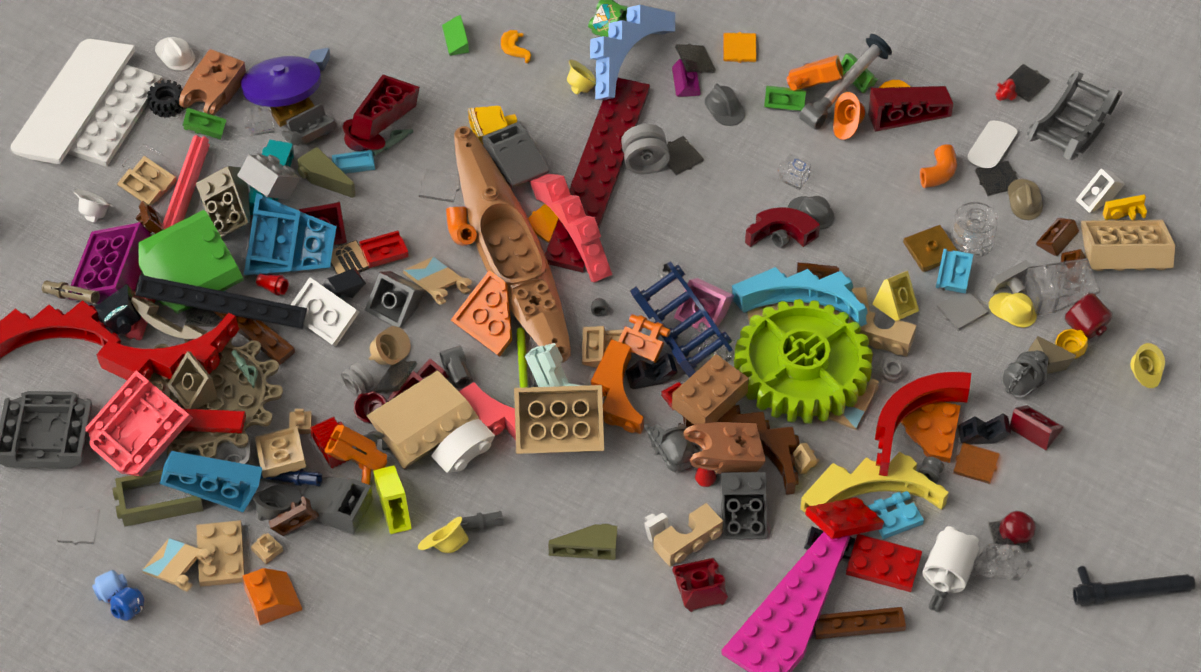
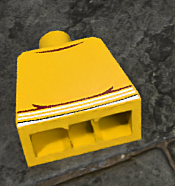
M500 106L468 108L471 130L482 144L483 136L517 123L516 115L504 116Z

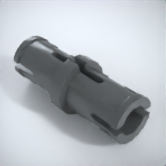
M502 511L488 514L480 512L476 516L462 517L461 523L467 524L461 525V527L465 531L477 528L484 530V527L504 525L503 519L494 520V518L503 517Z

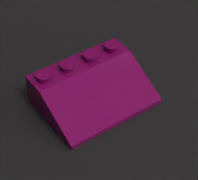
M140 222L92 231L70 286L98 291L100 298L97 304L104 301L126 284L135 291L142 272L139 267V242L152 236L151 233Z

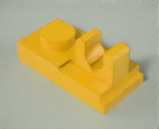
M1145 194L1106 201L1103 210L1104 219L1116 220L1129 215L1131 220H1135L1138 213L1141 214L1142 218H1146Z

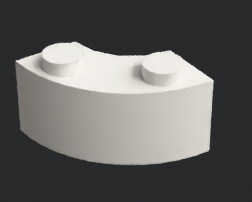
M480 419L472 420L449 434L436 448L431 457L447 473L460 472L474 457L486 452L491 447V442L495 435Z

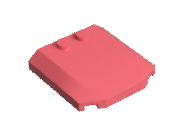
M136 370L87 425L86 432L90 436L89 443L91 448L121 474L142 477L193 418Z

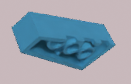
M171 451L164 464L160 484L244 512L258 489L262 467Z

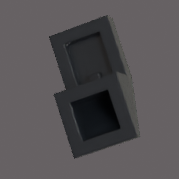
M353 268L327 278L322 286L339 298L342 295L353 298L366 283L357 269Z
M668 353L658 359L656 363L650 364L639 360L626 370L631 389L663 384L678 373L673 355Z
M1004 413L987 422L974 416L958 425L960 440L963 445L994 444L1011 435L1009 417Z

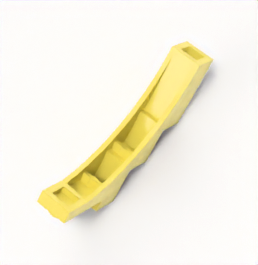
M899 451L890 461L888 476L879 475L880 466H876V461H872L867 457L852 474L848 473L845 468L832 463L802 496L800 509L806 512L809 506L845 500L865 493L880 491L903 493L908 491L909 494L922 497L942 510L947 503L949 492L943 486L929 480L923 473H918L916 471L917 462L912 457L904 455Z

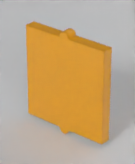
M723 33V61L738 63L756 62V33Z
M544 204L537 211H533L528 220L536 235L549 243L558 216L550 207Z

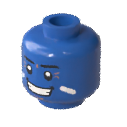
M126 587L112 596L110 600L112 615L124 621L134 618L144 608L142 593L136 588Z

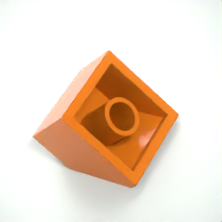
M262 568L242 575L246 594L259 625L302 610L287 572Z

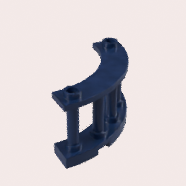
M670 261L667 264L672 272L646 291L644 289L640 291L635 286L630 292L647 317L655 319L654 323L664 324L665 316L690 298L696 303L700 310L675 328H670L671 331L668 337L661 335L665 343L671 348V352L679 365L690 378L696 373L695 368L698 367L697 364L723 345L729 352L733 351L730 346L732 340L726 331L723 333L720 331L684 280L683 276L686 274L679 265L674 266ZM678 278L686 291L662 309L654 310L648 302L651 300L650 297ZM705 316L711 327L685 346L683 344L679 346L676 341L679 338L678 335ZM714 334H717L719 338L692 358L691 356L688 357L690 355L689 352Z

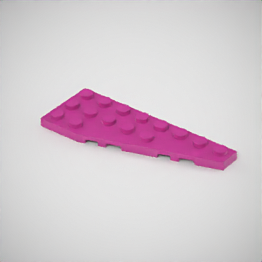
M823 532L722 648V655L748 672H792L805 656L808 642L812 638L813 629L817 619L819 620L830 591V585L835 578L837 567L842 560L850 536L831 539Z

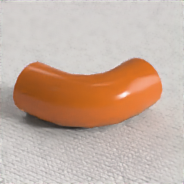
M945 144L939 146L934 151L937 164L933 167L920 169V182L923 188L945 184L953 177L957 168V158L952 145Z
M467 207L446 208L448 230L454 243L461 246L472 244L477 237L475 228L468 224Z

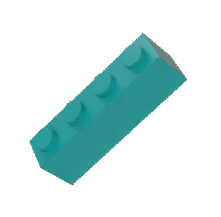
M269 139L267 147H264L262 150V155L267 157L273 155L280 160V164L291 167L294 159L293 144ZM251 185L249 212L250 215H253L256 193L263 194ZM267 197V198H269V199H271V200H275V201H277V202H278V199H279V198H270V197Z

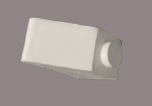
M1101 168L1076 201L1089 213H1092L1105 205L1106 201L1113 200L1125 183L1112 171Z

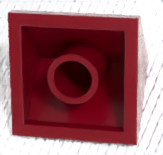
M340 202L299 209L302 213L336 226L334 245L347 243Z
M1028 405L1015 408L1010 423V429L1044 450L1049 448L1064 428L1061 424Z

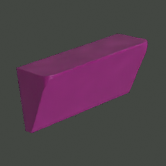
M678 59L672 66L676 96H699L701 92L696 64Z

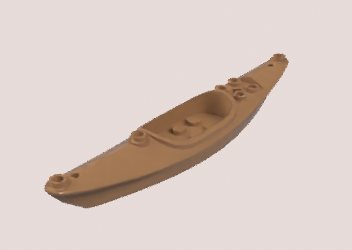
M461 126L454 133L457 167L464 204L467 207L469 224L476 230L477 237L475 243L487 272L490 270L507 283L509 308L538 346L555 343L563 358L561 363H564L571 356L569 335L559 294L544 251L521 205L489 153L470 128Z

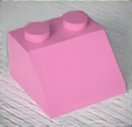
M699 278L690 279L688 282L689 287L716 325L719 326L729 310L734 295ZM690 298L678 307L674 318L683 322L700 309L693 299ZM704 316L693 324L692 327L704 332L711 325Z

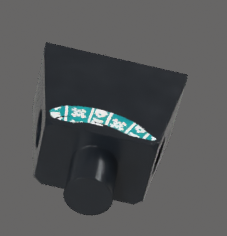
M127 284L95 306L105 325L117 335L129 333L131 326L141 319V315L131 302L132 297L138 296Z

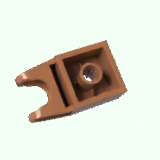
M209 49L185 84L180 95L179 105L187 108L195 102H205L204 113L215 115L224 104L227 105L240 88L241 80L246 73L245 62Z
M703 423L692 425L683 432L686 440L698 444L703 450L693 454L690 458L693 467L714 470L716 474L758 472L766 462L756 423Z

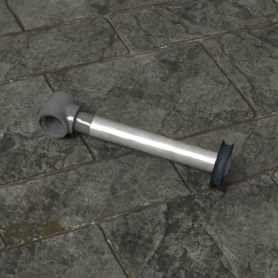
M870 34V38H866L869 49L819 102L815 101L814 103L806 104L800 112L799 118L815 130L821 128L827 119V110L877 57L888 59V55H892V50L885 40L876 34Z

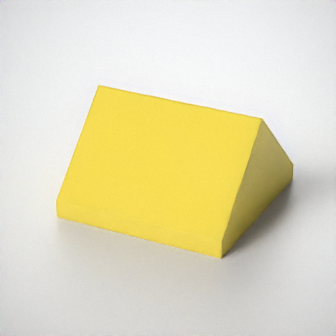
M908 271L885 279L872 304L895 321L919 311Z

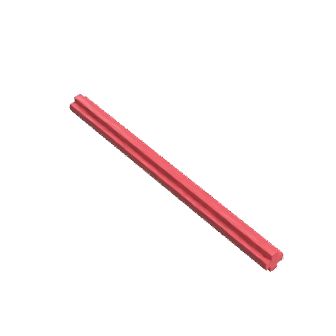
M196 135L192 139L162 224L164 229L184 220L210 146L208 143L209 139L205 136L200 138ZM145 298V299H147V300H149V301H151V302H153V303H155V301H156V300H153V299ZM141 316V319L131 326V331L125 336L129 339L141 340L148 322Z

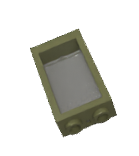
M163 469L145 472L142 477L130 475L115 478L116 487L112 488L114 500H119V506H115L117 518L123 520L124 527L203 511L201 498L160 484Z

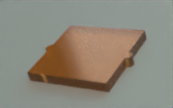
M963 443L959 455L956 456L957 462L953 474L990 484L994 472L997 471L996 464L1000 453Z

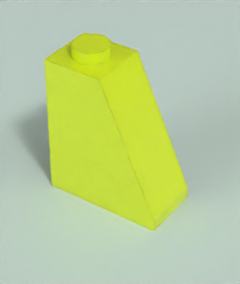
M395 465L373 470L376 489L389 533L394 534L412 529L405 491Z

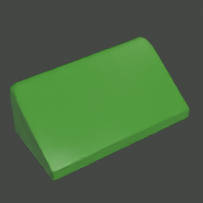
M458 15L442 25L449 56L469 53L462 17Z

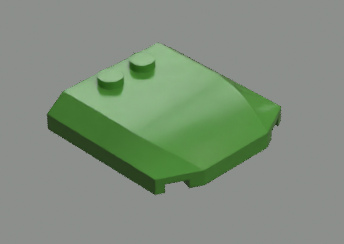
M205 210L139 242V267L144 276L219 291H225L244 281L236 262ZM159 301L164 306L166 305L173 309L177 314L191 308Z

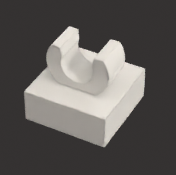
M651 513L644 517L647 521L644 524L648 540L654 543V537L670 527L668 517L664 513L657 516Z

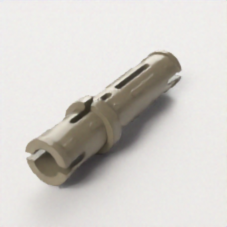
M46 280L42 284L43 293L56 295L61 299L70 298L96 304L100 298L98 291L70 286L66 282L56 283Z

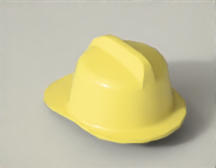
M572 59L569 60L571 68L567 76V82L571 85L572 91L577 95L580 92L588 93L596 85L594 75L581 63Z
M998 293L989 301L990 311L995 316L1014 326L1025 328L1031 326L1036 321L1037 312L1033 302L1023 293Z
M1152 343L1141 345L1131 359V370L1135 378L1147 388L1157 387L1165 367V358L1162 351Z
M462 517L453 519L446 526L429 534L419 543L418 549L425 550L434 546L444 553H453L460 549L469 540L460 525Z

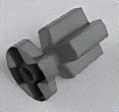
M935 589V595L932 596L929 609L940 612L944 603L943 598H946L948 592Z

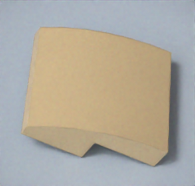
M143 156L133 170L128 169L117 185L141 202L145 201L151 206L172 187L177 179L165 169Z
M604 326L583 327L582 365L597 368L611 339L619 341L623 330L605 331Z

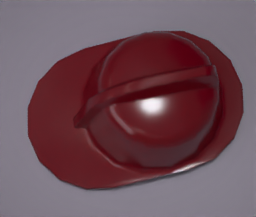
M353 119L346 120L343 123L344 142L351 150L360 152L368 151L369 149L379 150L385 147L386 142L381 135L377 134L371 140L361 139L350 134Z

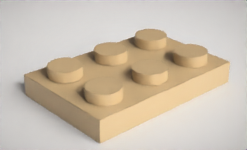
M297 426L255 437L263 478L275 477L285 472H294L306 467Z
M241 520L196 525L197 548L208 549L211 552L210 556L214 557V561L210 565H206L198 560L200 587L243 582L242 575H245Z

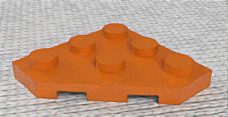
M489 270L452 317L451 321L499 357L512 342L508 287L504 280Z
M946 402L933 403L913 411L903 419L901 423L906 428L905 431L915 443L921 446L926 457H935L942 462L950 463L961 405Z

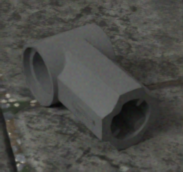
M461 345L440 352L443 367L445 370L448 369L455 387L464 388L473 382V377L466 364V357Z

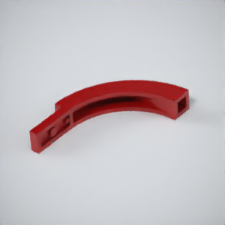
M943 372L927 375L906 384L890 397L879 415L875 440L879 441L878 449H882V453H877L876 466H880L879 475L888 476L893 436L903 419L913 411L929 404L938 402L967 403L972 373Z

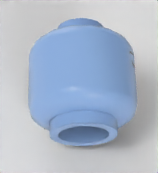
M110 570L97 576L92 587L99 601L103 600L105 603H110L112 596L128 586V583L123 573L119 575L115 570Z

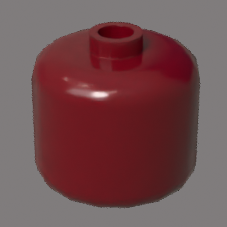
M1089 293L1069 309L1064 319L1072 329L1082 330L1089 340L1096 335L1098 337L1101 336L1108 329L1106 326L1111 321L1113 315L1095 294Z

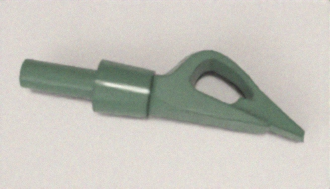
M413 129L392 130L390 139L385 141V147L374 150L373 154L377 155L383 150L387 151L393 145L413 133Z
M233 350L231 353L236 359V365L254 388L258 370L254 366H248L245 359L240 357L236 350Z

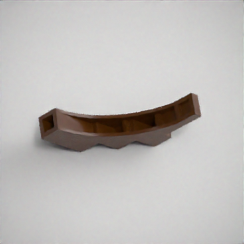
M735 404L717 422L756 423L764 455L770 459L780 472L786 495L795 494V486L799 485L798 473L793 471V467H795L793 452L800 445L798 434H794L793 426L770 429L769 420H765L764 412L741 414L740 406ZM683 417V422L686 427L694 425L685 417Z

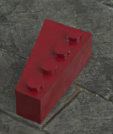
M382 74L354 113L350 134L361 139L371 140L416 107L420 87Z
M946 86L871 88L868 115L875 132L951 117L953 101Z

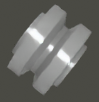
M357 362L350 366V370L346 369L341 373L345 386L357 397L359 394L365 393V389L369 390L374 386L373 378L368 370Z

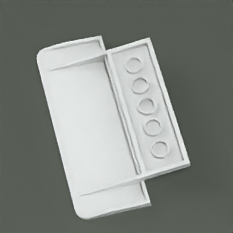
M86 39L78 45L11 144V150L16 155L42 162L61 164L65 156L69 154L107 167L149 103L147 92L150 91V87H154L156 82L161 84L162 76L126 65L135 52L134 45Z

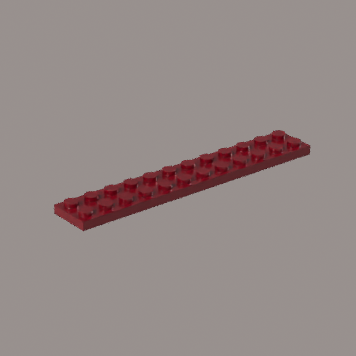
M617 77L615 98L602 101L569 188L571 195L579 196L586 216L595 217L598 228H600L624 162L621 138L627 130L637 126L650 91V84ZM558 218L545 252L548 264L583 273L585 263L572 237Z

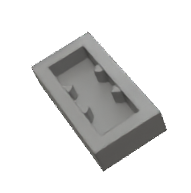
M1027 260L995 276L988 285V288L994 293L1008 285L1013 293H1023L1026 288L1019 278L1026 275L1031 265Z

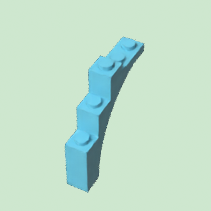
M774 267L732 285L733 302L743 313L781 301L794 302L795 299H801L805 303H810L812 300H816L819 302V305L826 306L830 304L835 306V310L846 312L860 326L867 324V308L864 303H860L856 299L855 294L852 292L853 283L851 279L846 277L841 271L819 280L809 269L787 278L784 273H781Z

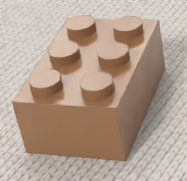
M716 354L673 392L672 408L694 425L717 422L748 393L749 378Z

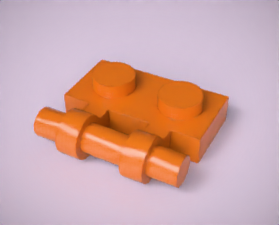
M631 314L629 322L635 325L633 329L625 326L618 342L631 346V353L656 363L665 344L658 340V337L660 335L668 337L671 330L664 327V324L659 322L653 323L647 320V317ZM642 329L651 330L650 336L641 333Z

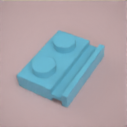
M943 249L936 288L939 289L941 287L945 288V290L966 294L974 254L954 250L950 252L947 249Z

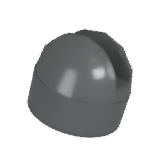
M781 229L772 234V240L777 247H783L790 241V236L787 234L788 231Z
M602 298L595 299L591 304L592 314L595 316L606 315L608 313L607 302Z

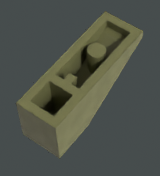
M318 147L297 159V170L303 179L306 178L313 185L351 198L356 196L354 182Z
M607 523L601 525L594 524L551 539L548 543L549 556L615 560L618 526Z

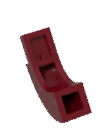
M787 207L770 208L756 214V223L751 224L746 229L745 243L752 247L762 239L772 235L775 231L784 229L788 231V236L795 239L802 247H805L819 237L820 224L808 214L797 209Z

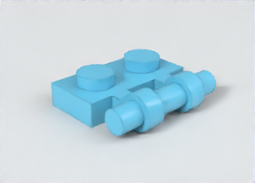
M908 491L903 493L896 492L892 494V497L884 500L880 498L867 506L872 511L878 512L879 517L884 521L882 529L878 530L883 539L923 525L924 519L914 503L905 505L904 501L911 499ZM893 505L896 506L897 509L892 510L890 512H888L886 509Z

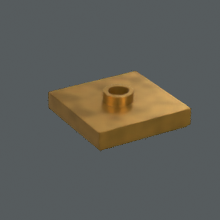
M941 225L905 237L903 240L904 245L922 272L940 266L943 249H947L950 252H953V250L958 251Z

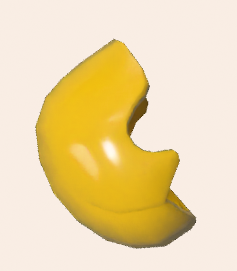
M1067 329L1058 334L1055 345L1075 354L1074 359L1086 352L1088 338L1082 330Z

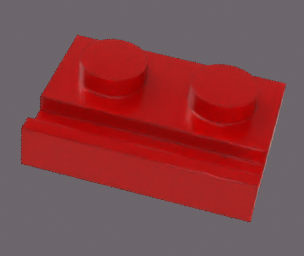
M398 230L359 241V247L369 268L409 257L406 245L402 237H400Z

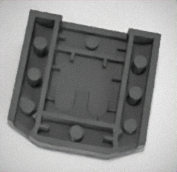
M27 391L21 393L22 397L10 400L9 397L4 400L0 419L1 465L5 467L73 468L82 463L87 438L86 427L89 424L92 410L91 399L83 400L78 398V395L73 392Z

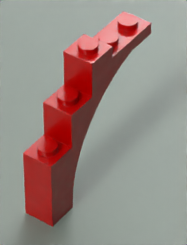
M83 300L65 315L60 309H54L51 305H48L33 318H30L26 313L22 314L15 308L0 320V359L17 348L46 339H80L104 346L109 340L121 344L119 336L116 333H110L105 325L99 321L98 312L95 307L86 304Z
M228 313L214 329L183 344L165 348L142 349L121 345L109 340L96 355L102 369L125 380H128L136 370L147 380L151 378L154 372L171 379L187 351L191 352L207 373L210 374L220 363L218 353L224 349L231 338L236 336L239 327L236 316Z

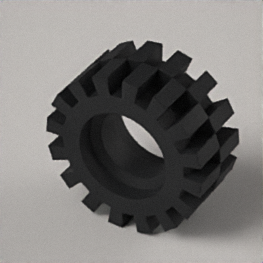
M164 80L160 81L161 84L154 83V87L151 86L150 91L147 92L149 107L153 114L156 115L158 113L159 117L165 114V118L169 117V114H172V117L175 116V112L179 114L181 109H184L179 105L180 95L183 90L181 85H177L176 81L171 83V80H167V83H164ZM165 96L173 97L171 100L168 101L159 100Z

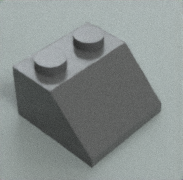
M392 271L379 272L365 311L393 326L402 328L418 308L425 289Z

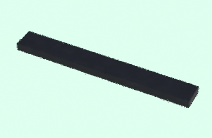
M140 275L136 290V296L222 314L230 313L237 317L302 330L307 313V308L144 275Z

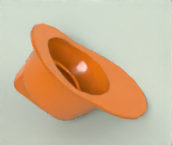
M846 92L841 94L835 103L833 130L835 136L842 140L852 137L865 117V107L853 93Z

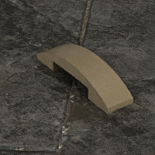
M132 297L131 299L137 312L149 324L161 332L183 339H196L208 333L196 325H185L182 328L156 314L159 306L143 297Z

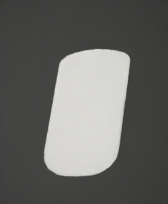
M989 121L969 151L968 160L982 168L996 166L1016 136L1017 129L1005 122Z

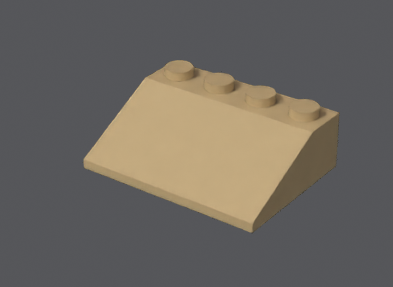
M1163 220L1081 221L1086 261L1090 269L1096 271H1103L1104 269L1118 271L1125 269L1145 270L1146 268L1165 270L1174 266L1175 243Z
M438 370L367 415L376 430L384 434L382 439L403 469H406L435 450L454 430L467 422L479 418L469 402Z
M602 385L514 388L516 454L604 451Z

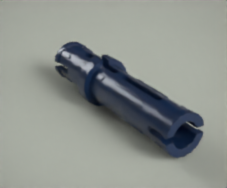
M300 469L294 472H285L275 477L263 478L261 472L260 479L291 482L297 486L307 484L319 487L320 483H322V474L320 472H308Z

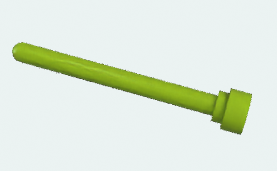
M518 328L520 388H528L525 330Z

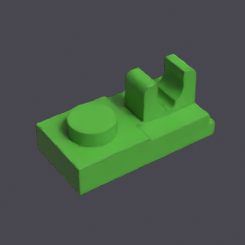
M846 53L841 61L844 74L858 61L851 53ZM866 68L852 84L862 93H866L868 87L874 86L878 79Z
M766 86L764 107L802 111L805 106L806 91L802 89L793 91L786 87Z
M187 108L182 126H184V130L189 129L197 134L201 133L221 140L226 119Z

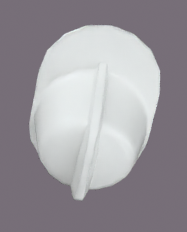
M167 37L159 41L155 46L157 56L172 70H186L195 61L194 52L184 39Z
M80 189L74 190V193L79 197V212L85 215V218L91 222H96L98 218H103L109 206H113L94 193Z

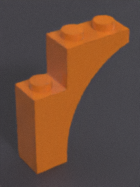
M611 339L593 375L591 385H602V397L606 396L603 403V421L606 424L617 425L630 433L636 432L641 434L644 429V417L633 408L623 387L625 371L632 357L631 346Z

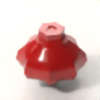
M1009 78L1003 84L1000 82L997 84L999 87L995 93L997 100L1009 99L1012 101L1016 98L1017 93L1015 92L1013 79Z

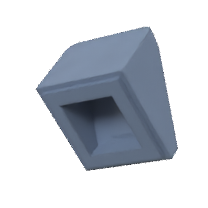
M330 48L312 50L308 59L315 62L321 71L325 70L331 57Z

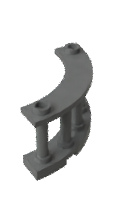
M1078 71L1071 74L1067 82L1068 87L1050 113L1040 121H1035L1034 124H1031L1027 131L1028 141H1036L1040 138L1063 149V152H1065L1063 157L1069 160L1078 158L1079 155L1077 153L1083 154L1094 142L1105 126L1102 123L1107 114H1112L1123 93L1113 87L1105 91L1081 80L1084 74ZM1077 87L1103 98L1104 102L1101 108L1095 111L1071 100ZM1067 106L1091 117L1092 121L1089 125L1083 126L1061 116V113ZM1057 122L1081 134L1073 138L1052 128V125Z

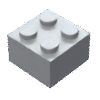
M248 154L237 175L266 197L290 199L300 180V177L294 174L295 170L280 164V160L273 155L267 157L262 154Z

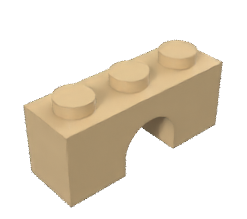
M868 311L866 315L867 324L861 326L860 334L867 335L869 346L907 357L915 337L916 325L897 320L891 328L880 329L874 324L876 313Z
M707 503L689 514L688 526L693 530L691 533L681 534L670 526L654 537L653 549L669 567L675 563H681L689 554L699 551L704 544L710 540H716L722 534L723 520Z

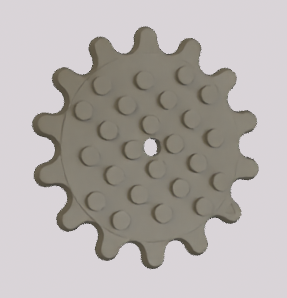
M231 338L224 349L218 353L220 358L218 367L209 374L212 377L217 398L198 408L202 410L245 411L246 419L242 433L181 431L168 446L167 458L171 451L186 453L190 450H199L201 456L215 459L217 447L222 443L229 442L238 448H244L249 441V437L245 432L246 429L253 425L265 427L271 424L272 414L265 410L263 406L267 402L279 400L283 395V388L266 382L269 377L278 372L279 364L275 360L259 362L255 359L261 350V344L258 341L252 340L242 347H235L232 345L233 338ZM184 339V341H185L184 343L189 342V341L194 340V339ZM158 344L154 347V349L165 348L169 346L166 344ZM233 350H236L239 356L245 359L248 366H254L258 370L254 388L236 365V359L231 353ZM154 372L149 381L178 406L185 409L167 386L170 379Z

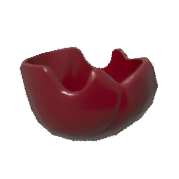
M374 391L361 393L354 401V412L361 421L372 424L367 415L387 403V400L383 395Z
M1013 511L1003 518L999 530L1002 538L1010 539L1013 544L1027 543L1034 537L1036 524L1027 513Z

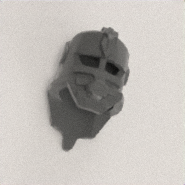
M1038 350L1026 351L1021 353L1015 362H1011L1003 370L1001 376L1006 392L1013 394L1015 397H1024L1043 385L1048 376L1047 355Z
M648 423L644 425L646 431H648V437L652 443L651 446L652 448L654 447L655 455L660 454L663 457L669 470L677 473V471H683L692 466L690 458L693 454L700 452V449L693 442L685 439L683 432L688 428L685 424L678 423V427L670 428L666 431L658 424L651 426Z

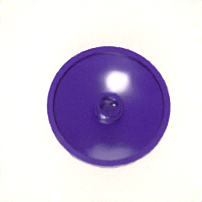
M282 56L265 60L250 68L241 80L243 95L248 101L260 106L279 107L297 103L311 96L319 88L322 78L319 66L312 60L299 56Z

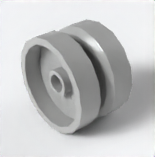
M641 124L630 128L622 136L621 144L625 164L633 173L651 174L667 165L669 151L662 128L653 124Z

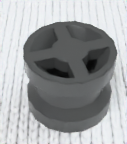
M926 457L922 462L923 467L919 469L918 473H923L936 484L940 478L939 473L944 469V464L935 457Z

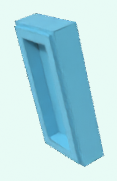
M372 150L332 155L333 163L344 174L375 170Z

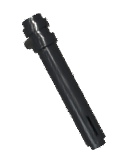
M1080 566L1077 571L1082 584H1079L1078 587H1073V600L1075 605L1084 607L1089 606L1090 603L1101 605L1107 601L1191 592V589H1195V579L1193 576H1189V574L1105 584L1101 582L1091 583L1086 567Z

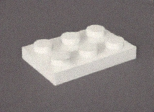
M312 278L308 279L291 303L294 306L307 308L304 325L335 347L359 314L358 310Z

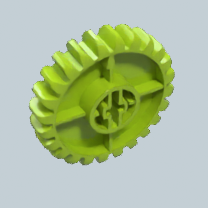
M795 299L794 306L791 307L785 301L778 302V310L775 311L772 307L767 306L763 309L762 316H752L750 324L744 326L740 331V339L735 344L734 368L749 378L748 393L745 395L747 399H757L756 407L760 410H766L768 407L772 408L771 416L774 418L780 417L782 413L787 414V421L791 423L796 421L797 416L802 417L805 424H811L813 416H817L819 420L824 422L829 420V412L837 416L844 414L845 406L853 407L857 403L858 396L864 395L867 389V382L870 381L872 374L873 353L868 348L869 339L867 335L860 334L861 326L858 322L848 323L849 314L846 312L834 314L835 306L829 304L824 309L819 308V302L812 300L809 306H804L801 299Z

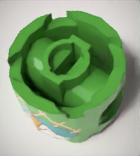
M600 0L596 7L595 17L590 19L588 28L592 29L594 35L609 37V23L621 20L627 21V8L629 7L620 5L613 0Z

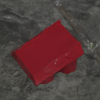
M714 558L673 566L672 571L683 604L690 612H693L694 609L716 604L723 605L728 598L725 578L720 574L719 565Z

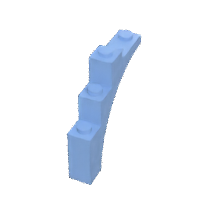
M644 5L627 8V21L621 20L609 23V37L602 36L590 39V59L596 60V100L615 98L616 81L620 67L634 44L649 34L663 35L675 32V12Z

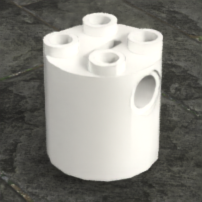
M947 526L944 531L937 535L936 544L927 559L923 569L925 580L935 589L942 592H962L973 570L974 561L980 552L979 539L974 535H966L954 527Z

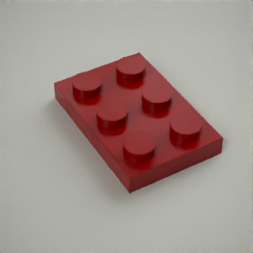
M857 497L809 506L805 512V515L831 539L882 529L884 521Z
M857 534L846 575L911 592L923 551Z

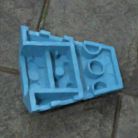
M256 193L244 276L330 268L336 226Z

